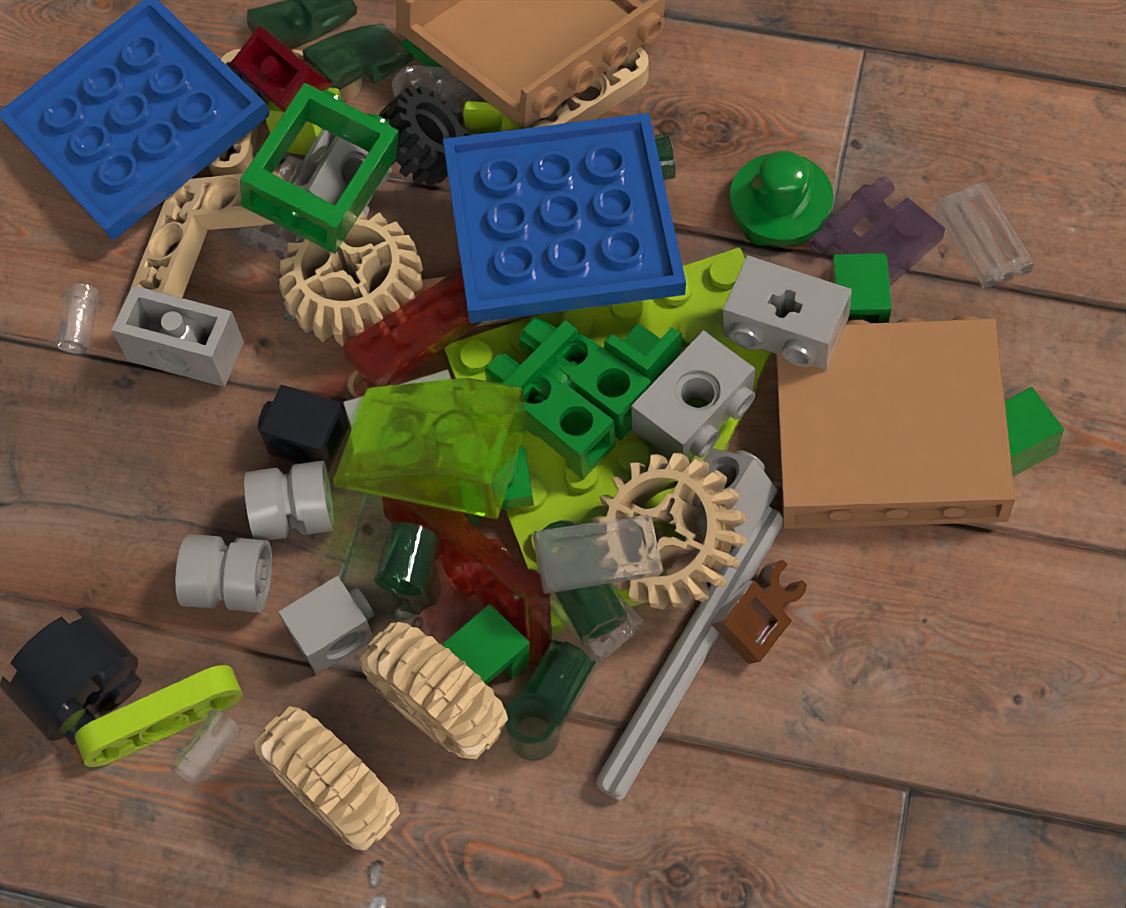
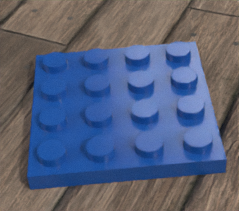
M142 0L0 110V119L112 241L270 116L266 103L159 0Z
M649 113L443 139L469 323L685 295L686 280Z

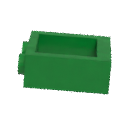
M304 83L240 178L241 206L336 254L396 159L399 130L391 127L384 118L378 115L365 114L345 104L339 96L330 91H320ZM307 121L369 152L336 205L272 174Z

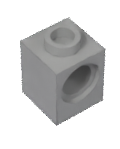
M711 448L703 461L709 463V473L718 470L727 477L724 489L732 488L738 492L740 499L731 509L740 510L745 513L747 521L742 525L734 527L733 532L745 536L747 541L778 490L764 472V464L756 456L742 450L732 453ZM699 498L696 506L700 508V511L697 515L696 525L702 533L706 534L707 517L704 506Z
M338 575L278 611L289 634L315 675H318L368 644L374 638L368 624V620L375 616L372 608L358 587L348 592Z

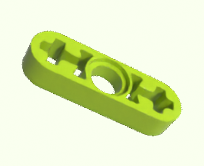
M214 666L84 725L76 732L75 741L86 766H104L231 708L241 700L243 692L231 666Z

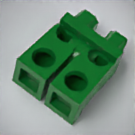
M535 317L523 329L519 337L520 348L530 354V356L520 365L505 353L498 354L485 367L486 381L497 395L501 397L504 414L513 421H518L528 432L539 437L566 459L567 467L584 480L616 446L615 437L621 441L631 431V406L652 385V381L593 340L578 334V329L565 320L556 328Z

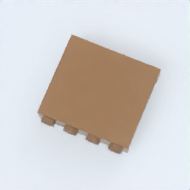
M396 0V31L524 129L538 119L550 116L559 104L576 92L581 93L585 91L595 78L609 68L620 66L630 53L644 43L649 44L653 42L664 28L665 19L663 17L666 0H648L644 4L639 0Z
M964 315L944 321H924L920 318H904L896 323L872 324L864 320L847 321L827 370L814 366L799 367L788 362L782 355L775 353L783 492V529L1009 521L1015 502L996 318L979 319L976 316Z

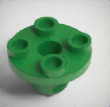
M778 151L752 159L735 175L730 189V210L735 222L744 231L748 241L760 246L767 244L788 246L820 236L825 230L833 206V189L825 172L811 160L791 151Z

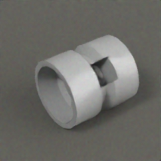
M324 461L292 465L289 473L285 475L278 468L245 472V502L253 539L270 541L288 538L291 529L295 528L302 535L334 531L333 499Z
M187 534L179 549L175 582L179 604L185 607L213 609L223 600L228 610L262 612L269 597L272 577V551L269 541L237 538L234 543L226 546L221 536Z

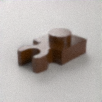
M784 560L772 562L764 566L760 571L758 584L755 580L742 583L711 623L748 664L762 661L792 621L781 608L787 603L799 600L806 591L807 584L803 580L790 583L785 590L781 587L779 576L787 566Z

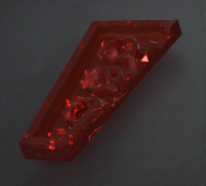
M397 467L380 477L384 516L430 564L438 559L442 561L444 571L451 581V586L465 600L475 595L485 607L491 604L530 642L528 665L536 674L553 661L551 590L545 578L534 569L528 570L511 557L498 540L488 539L475 529L461 511L457 509L451 510L443 504L422 481H414Z

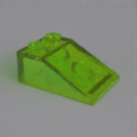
M468 377L367 388L333 479L334 486L498 519L527 426L522 388Z

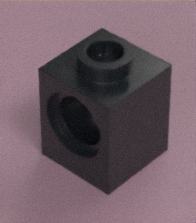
M282 384L273 402L267 401L258 420V430L270 455L299 464L324 461L327 472H329L349 428L340 402Z

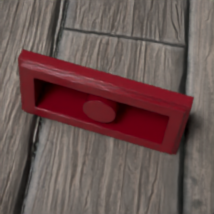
M261 25L256 28L230 63L236 71L283 112L287 110L304 83L320 91L327 90L332 85Z

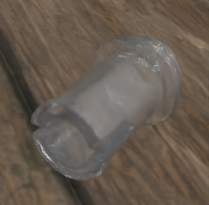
M75 283L69 285L68 291L62 293L60 301L65 306L58 336L54 342L58 349L73 354L88 352L95 314L100 312L103 307V302L99 299L100 292L96 288L86 284Z
M214 708L208 713V717L183 749L176 748L172 753L175 759L171 763L170 768L183 780L196 787L200 785L203 779L211 780L214 776L211 771L212 767L234 738L242 731L241 727L230 717L224 723L222 718L225 714Z

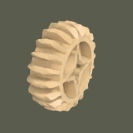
M362 211L336 254L299 236L301 243H287L288 258L280 261L282 277L279 279V289L283 298L286 299L284 304L289 315H292L293 319H297L299 327L305 333L313 330L315 336L321 342L334 335L335 341L343 347L350 336H356L357 340L364 345L367 338L366 334L374 331L385 339L387 331L385 325L392 323L402 326L404 319L402 311H415V295L422 293L421 271L423 267L420 256L417 255L414 241L409 235H404L403 229L397 221L387 224L386 219L383 218L380 212L368 220L367 215Z
M673 453L669 462L660 454L651 455L648 469L639 462L630 463L632 479L629 481L621 476L612 477L618 493L615 497L610 495L599 497L601 503L609 507L607 516L600 515L592 519L595 526L605 529V535L591 542L595 549L608 552L598 565L605 572H615L611 581L613 587L621 591L629 589V599L640 604L648 599L651 607L663 610L670 600L673 607L685 609L688 608L690 595L695 600L701 602L709 600V591L706 583L710 582L720 588L726 586L727 580L720 572L723 565L734 569L740 566L739 559L730 555L731 547H741L747 544L745 536L733 532L734 527L742 525L747 521L745 513L740 510L731 509L740 499L738 492L732 488L724 489L727 477L718 470L709 473V463L699 458L689 463L688 457L682 453ZM675 488L673 494L666 493L665 498L658 506L650 509L643 508L658 493ZM699 498L704 506L707 517L705 538L700 535L696 526L697 515L700 511V508L696 506ZM656 521L665 526L667 524L676 526L675 531L686 536L687 540L684 542L675 537L670 539L663 536V530L653 526L652 522ZM634 526L638 527L642 537V543L637 553L642 557L640 562L634 549ZM686 553L697 554L696 558L684 569L671 575L662 576L666 567L672 569L678 557Z
M397 622L390 623L383 632L379 631L367 645L369 648L360 658L362 672L366 675L367 681L376 688L377 693L389 702L390 706L403 715L404 719L410 721L419 731L425 733L435 743H439L448 752H454L459 757L477 759L485 749L489 750L499 738L501 729L508 720L502 701L494 695L493 689L481 680V676L474 673L466 665L465 661L457 658L449 648L443 647L432 636L425 635L419 628L411 627L407 623Z
M289 706L279 716L275 715L263 727L262 734L254 742L255 752L260 760L295 798L347 845H350L353 849L367 850L375 841H380L392 828L390 825L400 815L395 797L388 792V788L380 782L376 774L316 718H312L306 711L300 708Z

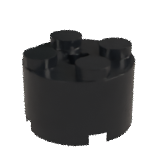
M89 608L77 609V613L82 618L70 624L61 616L40 630L19 650L10 662L17 670L11 682L4 676H2L0 681V689L50 741L66 738L71 745L76 744L75 734L80 728L96 720L97 718L94 715L111 700L115 704H120L128 699L142 682L141 678L135 673L138 667V658Z

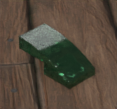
M285 0L247 10V25L252 34L261 25L292 50L318 39L347 22L357 14V6L353 0Z
M384 24L367 25L346 30L302 50L303 60L332 84L330 88H337L339 90L365 75L373 83H376L413 61V55L400 45L401 41Z

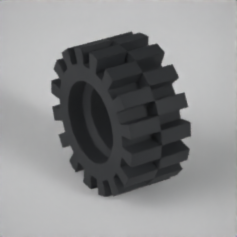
M409 86L405 90L403 89L378 116L384 118L391 127L399 130L396 159L392 165L397 162L401 166L399 173L404 177L412 173L413 182L421 184L425 180L427 186H433L436 182L439 184L448 176L443 139L469 136L471 134L468 128L460 126L464 121L461 114L454 115L450 111L454 106L448 100L444 104L440 102L441 94L433 90L428 95L427 88L424 86H419L417 89L414 86Z

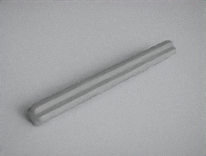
M768 506L747 540V544L732 548L730 555L739 559L740 566L734 569L723 565L720 572L725 576L727 585L720 588L711 584L708 589L709 600L700 602L597 776L596 787L605 795L616 800H622L626 796L720 634L711 625L712 621L742 583L752 580L780 532L784 520L783 515L779 511Z

